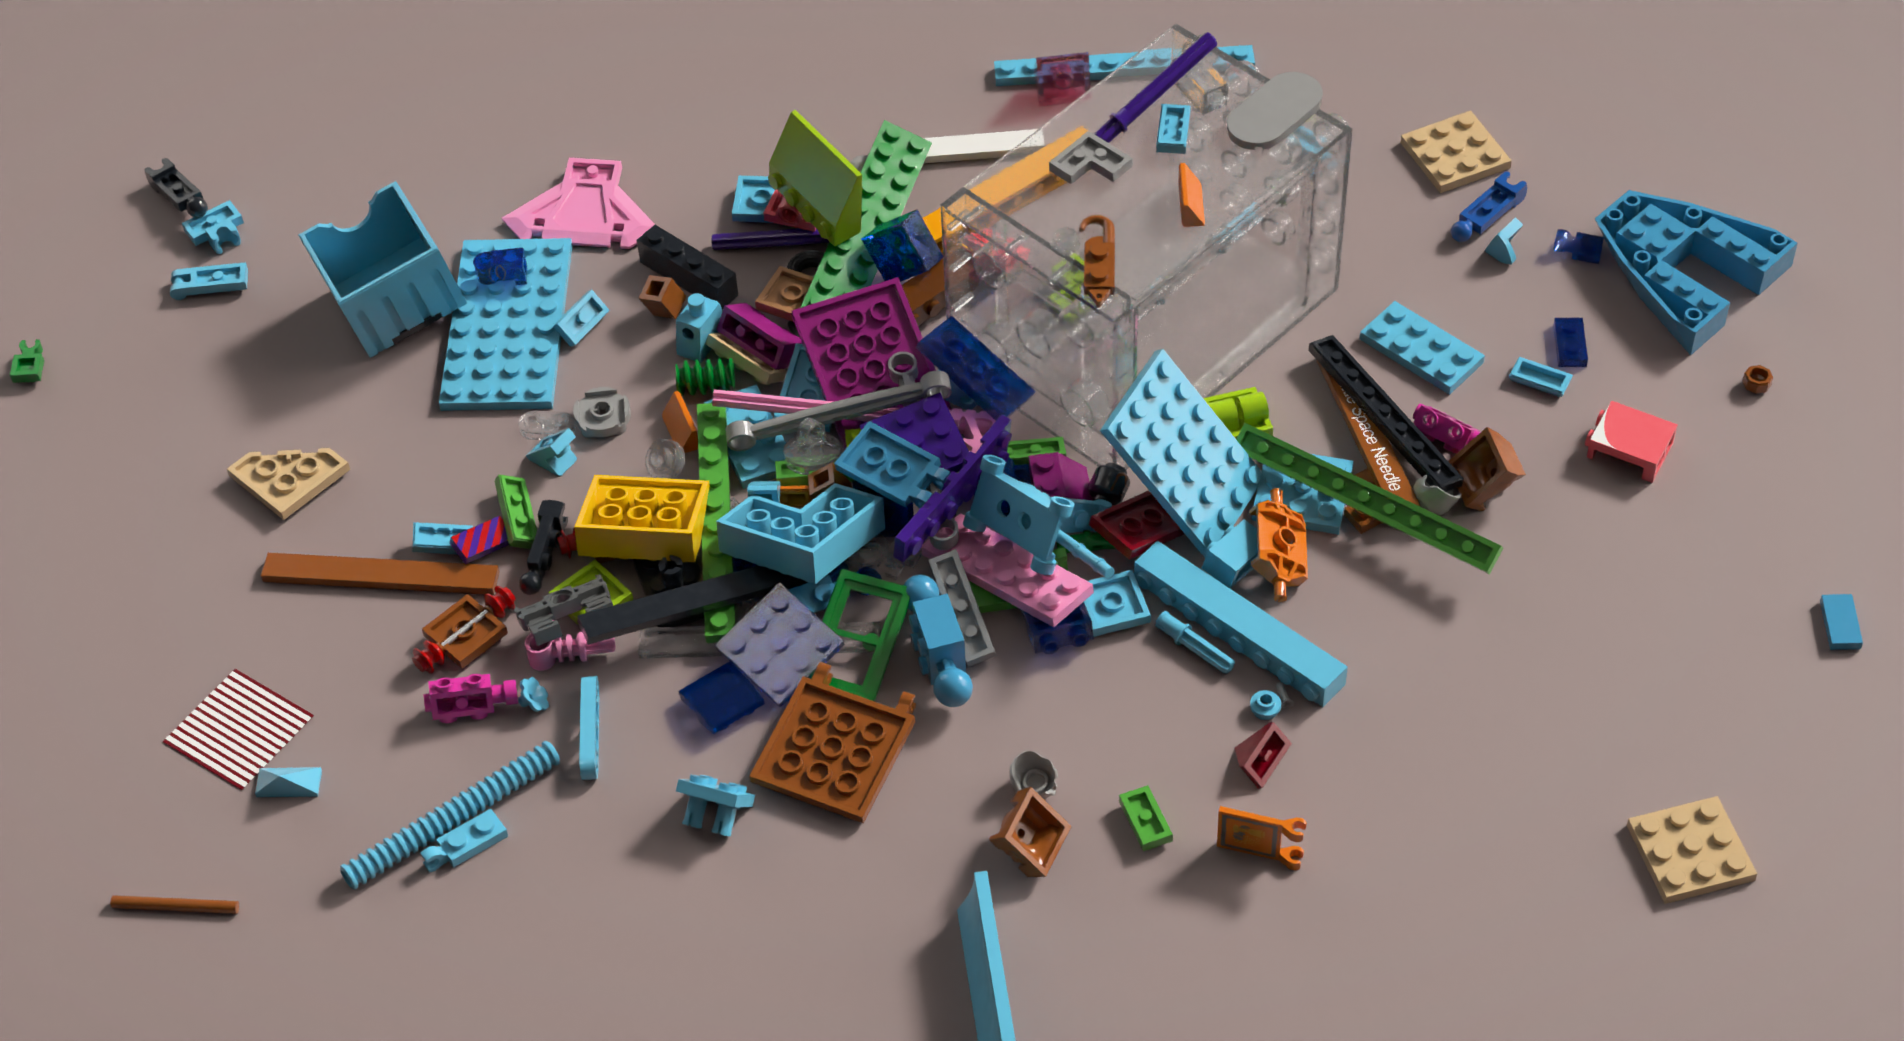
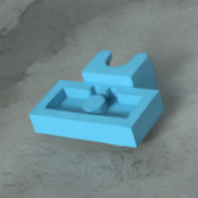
M229 200L208 210L203 217H193L183 222L182 226L195 246L208 240L213 250L217 254H222L221 244L223 242L231 241L236 246L241 244L236 226L243 224L244 221L242 215Z

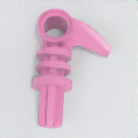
M582 631L577 634L576 639H572L571 634H567L566 640H562L559 637L539 646L536 645L532 633L525 639L529 664L538 671L550 669L555 664L556 658L559 659L560 663L564 662L565 657H569L570 661H574L575 656H580V660L585 662L588 660L589 654L614 652L616 648L615 638L588 645Z

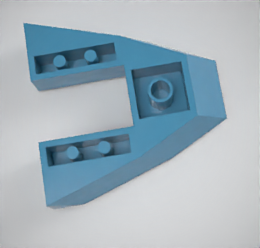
M1631 190L1624 193L1595 218L1612 256L1639 298L1690 356L1725 326L1730 302L1675 269V267L1692 254L1742 286L1760 295L1792 266L1798 244L1776 229L1693 203Z

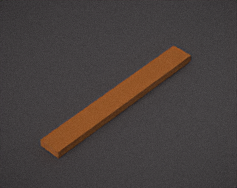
M268 552L261 577L263 582L467 594L488 593L494 595V588L497 585L500 571L498 565Z

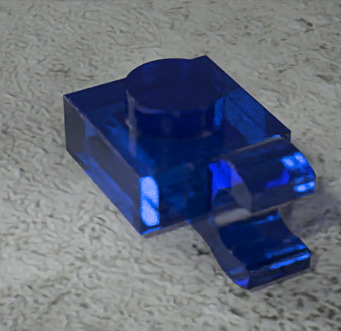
M1558 229L1553 250L1572 253L1571 259L1599 264L1604 237L1577 232L1576 237H1573L1567 230Z

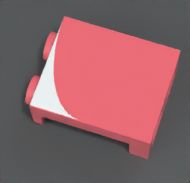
M1611 401L1606 411H1600L1595 424L1597 426L1596 430L1591 429L1585 440V446H1588L1587 458L1593 459L1596 452L1600 451L1644 468L1642 479L1653 483L1674 443L1678 424Z

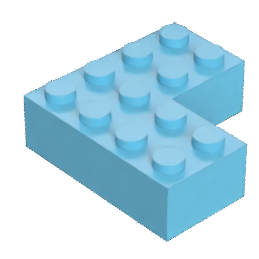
M834 483L803 508L797 509L752 494L716 521L719 552L816 584L885 529L883 498Z

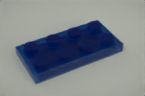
M950 316L920 340L916 346L917 350L939 370L947 373L949 379L994 420H997L1001 415L1009 418L1028 402L1036 392L953 316Z

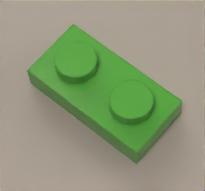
M1148 785L1119 795V803L1143 851L1173 842V834Z

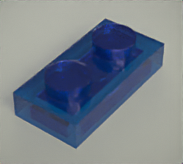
M1554 318L1553 328L1558 367H1587L1588 355L1583 318Z

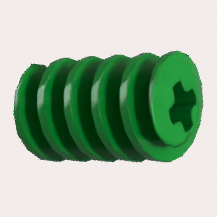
M729 358L727 366L723 365L721 359L717 360L715 367L712 366L710 359H706L704 367H701L698 360H695L693 368H690L687 360H684L682 368H678L676 363V388L681 396L684 395L686 388L690 395H695L697 387H699L702 395L707 394L709 387L712 393L714 390H719L720 386L724 391H730L731 386L735 389V372L732 358Z

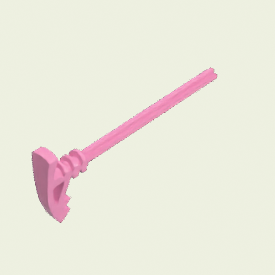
M714 390L712 405L790 414L831 403L832 401ZM988 392L986 411H980V413L968 409L966 412H963L962 409L953 408L952 411L949 410L960 434H963L965 437L963 440L969 452L976 453L982 445L980 439L1001 416V393ZM887 408L845 420L869 422L900 408Z

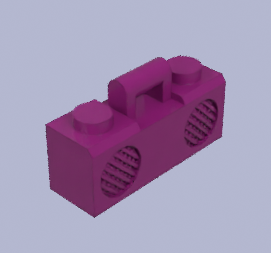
M747 303L725 305L716 329L775 370L789 368L796 343L803 344L799 337L787 329L776 325L767 319L764 314Z

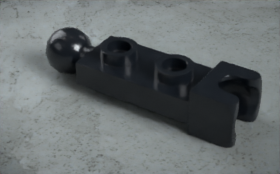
M168 158L162 159L164 166L161 169L153 170L150 167L144 169L150 186L157 193L160 192L180 212L187 210L188 214L195 218L203 217L206 214L208 206L201 191L181 174Z
M543 500L537 514L539 527L527 559L529 571L519 579V588L524 594L534 595L538 593L542 588V581L546 570L549 571L551 568L553 548L558 547L557 538L560 537L561 530L565 532L568 523V517L563 516L565 510V503L556 500Z

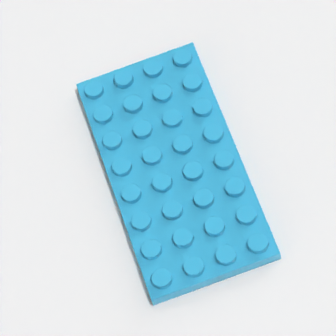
M571 238L463 241L457 285L467 304L457 308L452 313L439 398L441 411L553 409L561 345V335L555 330L553 325L565 312L573 246ZM499 265H501V266L504 268V270L506 271V276H505V279H504V280H502V279L504 278V273H505V272L503 271V269H502ZM497 266H498L497 273H498L499 277H497L496 271H495L496 268H497ZM491 268L490 279L493 280V284L487 285V282L486 284L480 283L479 272L485 269L487 272V269Z

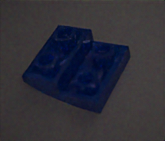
M731 662L725 663L678 691L681 701L696 712L699 722L713 734L725 730L730 724L752 714L757 708L765 704L764 699L755 687Z

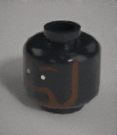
M1106 463V465L1097 467L1088 485V492L1093 497V501L1096 499L1106 500L1112 506L1121 503L1131 482L1127 476L1126 469L1115 463Z

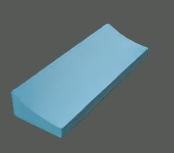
M987 871L974 872L972 888L966 899L957 909L977 1039L978 1041H1016Z

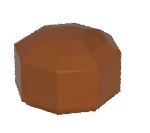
M1761 365L1750 366L1744 373L1742 381L1747 390L1756 394L1764 393L1771 387L1773 376L1770 369Z

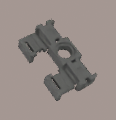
M595 575L596 579L573 588L567 586L542 596L543 600L521 609L516 607L514 611L518 623L524 631H531L537 646L562 637V631L557 619L582 610L583 607H587L585 611L589 613L613 606L607 584L603 581L601 575Z

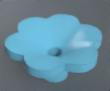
M530 677L520 681L522 691L521 696L518 698L519 704L522 707L529 705L535 712L546 710L549 707L547 701L548 693L543 686L539 685L538 680Z

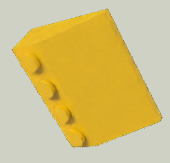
M594 475L574 527L578 556L648 559L650 561L661 560L666 557L667 561H670L669 556L674 555L679 557L682 562H695L701 544L710 486L709 481Z

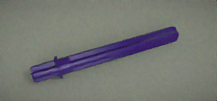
M1209 32L1204 33L1116 114L1111 113L1109 115L1110 119L1094 135L1110 143L1121 132H1127V126L1217 46L1216 38Z
M805 229L722 233L713 234L711 238L714 250L829 243L827 239L821 237L817 229L815 232Z

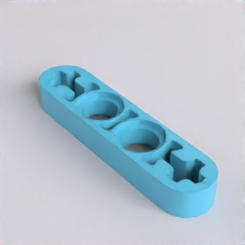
M597 676L581 677L579 765L582 780L598 779L600 693Z

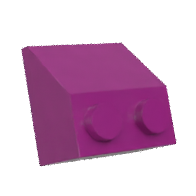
M1059 452L1029 455L1030 484L1040 490L1041 493L1044 492L1050 497L1057 496L1093 501V497L1088 492L1090 481L1087 467Z

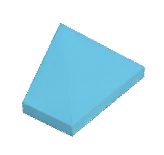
M321 767L260 768L255 795L256 797H317L322 769Z

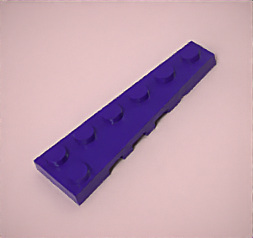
M1001 415L980 439L982 445L976 453L970 451L964 457V463L959 473L957 474L952 471L946 478L941 494L935 491L924 506L919 509L895 537L894 558L904 562L911 554H917L923 542L929 536L933 537L938 532L940 525L946 519L950 520L963 502H968L972 498L982 473L980 464L984 455H994L1007 462L1009 458V453L1007 452L1008 444L1012 437V433H1010L1011 419Z

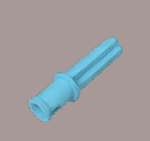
M1168 611L1162 612L1157 618L1155 627L1172 637L1176 645L1183 644L1225 674H1228L1234 667L1235 661L1192 631L1190 624H1183Z

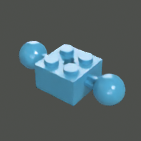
M926 575L912 576L903 585L907 586L906 591L910 596L908 609L913 612V615H909V622L913 632L910 634L913 650L919 651L921 656L918 657L922 675H928L931 685H934V694L941 704L947 707L962 706L970 699L973 692V684L971 678L966 673L965 642L948 593L939 595L938 585L932 578Z

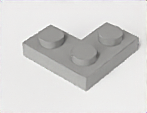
M1089 131L1049 162V171L1070 184L1074 183L1090 169L1114 182L1133 167L1132 157Z

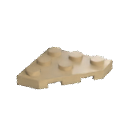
M320 448L315 453H302L301 450L278 451L277 455H261V452H249L227 468L229 477L283 520L350 470L349 463L330 448Z

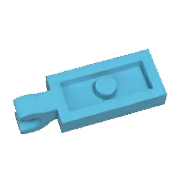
M489 809L437 838L438 847L430 846L421 852V856L425 860L423 864L429 873L437 870L448 861L454 868L507 838V829L493 810Z

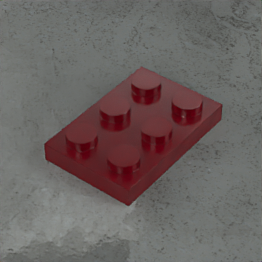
M1149 490L1092 515L1089 526L1129 560L1146 552L1156 541L1164 544L1185 534Z

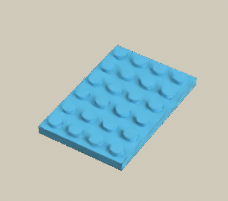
M1164 349L1156 350L1100 430L1204 558H1206L1204 551L1212 541L1218 542L1224 532L1231 525L1234 526L1256 492L1263 472L1252 458L1248 457V453Z

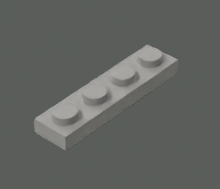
M955 549L929 559L928 561L941 595L948 593L964 638L965 660L968 667L996 657V652L957 550Z

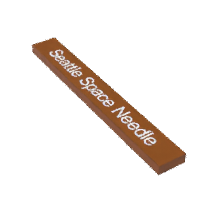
M1317 361L1361 456L1371 472L1375 485L1420 506L1388 438Z

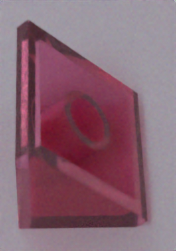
M1088 52L1037 57L1035 59L1034 74L1039 106L1091 101Z

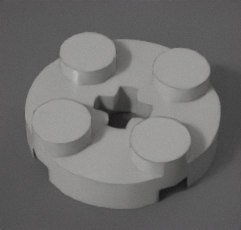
M598 387L585 392V397L580 402L577 399L573 407L575 424L581 430L584 437H608L611 435H621L626 431V425L631 418L629 400L625 395L623 397L617 393L616 389L611 387ZM605 409L606 414L598 415L600 410Z

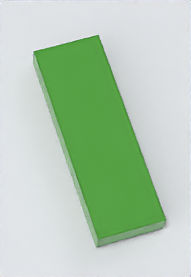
M498 474L494 482L509 546L531 549L537 533V527L525 479Z

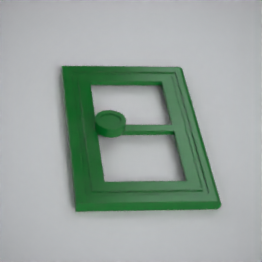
M841 569L802 677L811 679L820 662L825 663L835 635L860 641L866 651L874 652L863 685L832 677L829 686L875 702L909 606L910 596L907 594V586ZM851 590L892 601L880 638L874 633L863 636L837 629Z

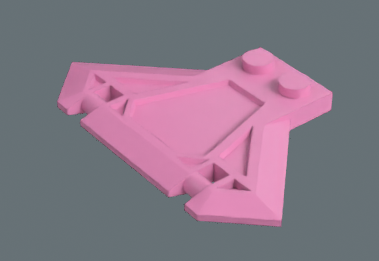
M569 158L563 182L502 217V221L519 239H532L533 236L542 237L541 239L571 238L572 245L610 248L612 242H621V249H631L636 246V240L655 225L618 186L622 172L621 161Z

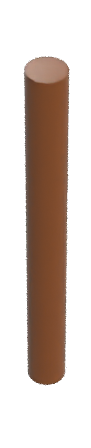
M112 895L110 901L111 908L230 914H237L239 912V901Z

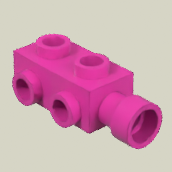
M1421 403L1413 413V423L1429 441L1434 442L1436 438L1445 443L1443 446L1445 449L1456 454L1480 433V430L1473 428L1471 425L1465 424L1444 412Z
M471 674L467 677L440 678L435 681H428L429 693L423 694L425 712H432L433 720H439L446 724L455 722L458 717L470 716L476 720L484 719L488 716V713H494L493 704L506 702V705L518 704L516 680L503 681V684L491 686L490 674Z

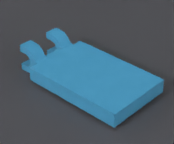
M871 421L864 426L834 463L837 471L905 508L911 501L919 509L922 508L932 496V493L926 490L933 482L936 487L942 490L946 478L951 474L950 471L940 468V459L935 455Z

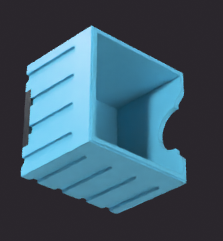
M396 181L375 192L372 200L368 202L369 212L358 225L342 229L335 227L332 223H318L298 235L370 358L452 313L451 311L467 304L439 249Z

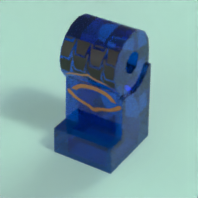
M523 248L483 252L476 255L473 260L477 279L484 285L506 280H515L516 285L527 284V261Z

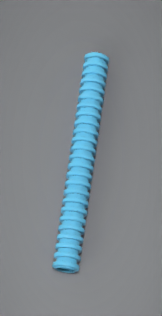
M543 741L541 747L535 746L533 748V752L528 750L525 752L524 757L518 756L516 762L510 761L508 767L502 766L500 772H492V777H484V782H476V786H469L466 793L461 791L459 797H451V802H443V807L437 806L434 808L433 813L428 811L425 814V818H417V823L410 822L407 829L402 827L399 834L396 832L392 833V838L386 837L383 839L382 844L376 843L374 849H366V854L360 853L357 855L358 859L354 860L352 858L349 860L348 865H340V872L350 888L356 890L359 887L358 884H366L369 877L374 879L377 872L382 874L384 868L390 869L393 867L392 863H400L403 856L408 858L410 852H418V847H426V842H434L436 836L441 837L444 835V831H452V826H460V821L466 822L469 820L470 815L476 816L478 810L483 812L486 809V805H494V800L500 801L503 795L509 796L511 790L517 791L519 785L525 786L527 780H535V775L541 776L544 773L543 770L549 771L552 768L551 765L557 766L560 764V758L556 749L550 742Z

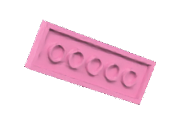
M961 513L954 518L958 524L959 541L956 546L949 550H939L933 547L930 539H928L921 547L922 555L929 559L956 549L969 581L1052 627L1060 623L1094 593L1092 583L1058 565L1055 566L1052 575H1043L1033 571L1030 568L1034 556L1032 553L987 527L984 532L969 530L963 526L965 515ZM942 528L935 536L947 538L954 531L950 528Z

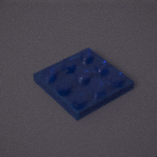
M779 582L715 644V647L781 708L792 697L802 677L811 678L820 662L827 663L845 644L834 631Z

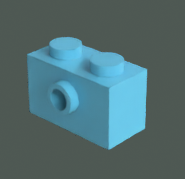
M1245 519L1235 527L1231 525L1218 542L1212 541L1205 549L1204 555L1206 558L1202 569L1231 589L1253 569L1251 561L1258 556L1257 528Z

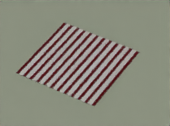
M234 669L163 742L243 790L259 773V769L264 768L314 715L239 670Z

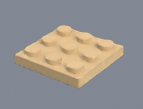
M1471 110L1401 135L1400 143L1439 193L1511 168L1512 160Z
M1718 796L1628 818V830L1664 904L1756 881L1757 872Z

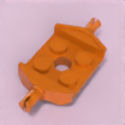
M1274 488L1270 491L1271 501L1260 502L1249 510L1250 515L1257 516L1258 556L1251 561V566L1273 584L1274 600L1284 602L1287 600L1286 587L1300 586L1308 579L1306 524L1302 514L1289 509L1287 505L1283 504V491H1279V488Z

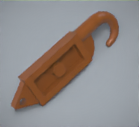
M1092 215L1083 219L1080 223L1079 231L1083 232L1090 224H1098L1103 227V236L1092 237L1085 242L1084 295H1089L1096 306L1100 308L1107 298L1115 293V227L1109 218L1102 215Z

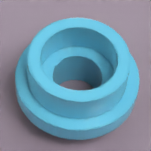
M1259 691L1252 696L1250 708L1257 718L1270 720L1280 712L1281 699L1272 691Z

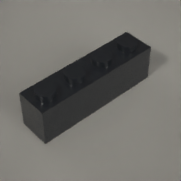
M652 226L636 240L640 263L663 277L672 278L679 287L689 293H699L706 298L720 303L722 310L725 305L730 304L739 296L737 278L734 271L659 226Z

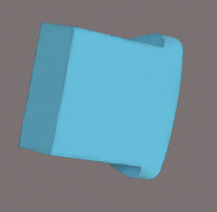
M1515 217L1493 238L1486 247L1485 252L1498 261L1511 265L1516 260V255L1510 241L1523 224Z

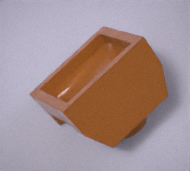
M1486 427L1448 461L1464 478L1463 485L1458 487L1465 506L1480 511L1486 509L1483 502L1501 493L1514 481L1526 475L1512 444L1489 427Z
M1032 787L1017 791L1012 797L1010 803L1014 808L1005 814L999 833L990 836L989 841L996 848L1003 850L1014 862L1021 863L1018 868L1027 877H1046L1072 826Z

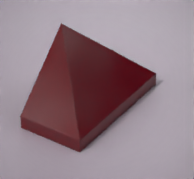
M1269 722L1234 749L1239 767L1255 786L1261 789L1292 743L1274 722Z

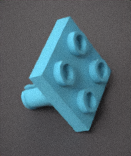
M690 774L689 779H678L676 792L689 796L684 820L682 821L684 825L702 828L707 802L713 801L719 806L711 832L731 837L737 809L753 807L755 794L747 793V786L731 782L729 784L720 782L718 785L717 778L701 774L699 776Z

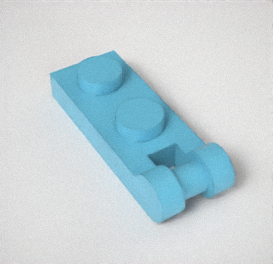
M243 262L176 269L171 273L173 285L170 287V296L175 300H183L187 295L246 290L248 283L247 264Z

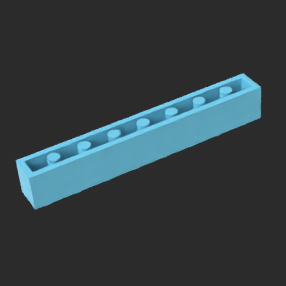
M1156 541L1134 562V575L1142 589H1148L1157 595L1163 603L1173 606L1182 612L1187 619L1195 621L1206 628L1212 636L1219 637L1228 643L1233 650L1243 653L1252 659L1258 667L1267 669L1276 675L1282 683L1290 685L1301 692L1307 700L1314 701L1324 707L1346 685L1348 666L1159 541Z

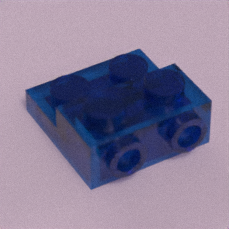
M1084 602L1055 627L1021 610L1035 654L1040 652L1053 654L1060 647L1068 645L1082 647L1089 640L1094 639L1092 620Z

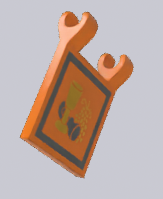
M1220 806L1217 847L1278 860L1290 870H1299L1301 862L1293 860L1291 857L1303 858L1304 850L1299 846L1281 848L1282 834L1293 842H1301L1304 834L1296 832L1294 829L1300 828L1305 830L1307 823L1304 819L1298 817L1280 820Z

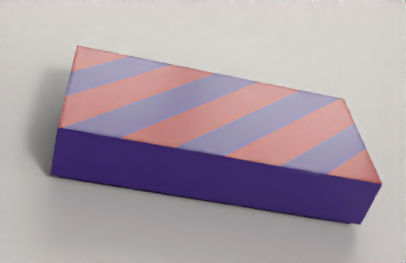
M501 516L454 535L450 538L449 542L465 564L509 545L504 520Z

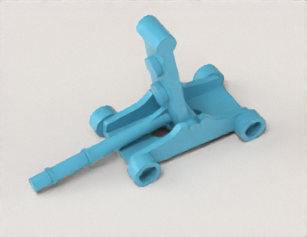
M994 455L983 456L980 464L982 473L971 510L965 514L964 527L976 532H984L986 526L991 527L1032 553L1034 556L1030 568L1039 574H1053L1057 562L1052 551L1055 542H1058L1069 550L1074 557L1080 558L1092 567L1096 573H1100L1106 578H1111L1114 575V568L1107 564L1103 558H1099L1089 551L1084 544L1078 543L1066 534L1083 532V530L1096 532L1089 526L1090 518L1092 515L1112 507L1110 502L1102 499L1092 501L1057 496L1050 497L1044 492L1041 493L1035 486L1018 481L1003 473L1006 462L1002 458ZM1004 500L1010 505V513L1007 517L1001 511V504Z

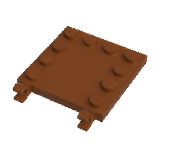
M820 662L811 679L803 676L749 775L750 782L864 824L915 724V716L912 715L916 708V703L913 702L915 695L904 691L896 708L888 707L829 686L833 674L829 673L832 666Z

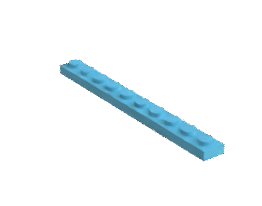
M1253 46L1215 47L1185 75L1255 70ZM1187 49L994 61L996 86L1155 77Z

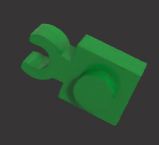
M36 339L35 345L28 348L26 341L21 340L19 348L22 354L13 356L10 372L11 380L13 383L41 381L44 366L41 342L39 339Z

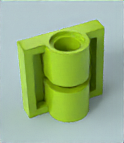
M1256 387L1203 398L1235 439L1239 435L1244 423L1273 436V426L1269 419L1266 397L1262 391L1257 392Z

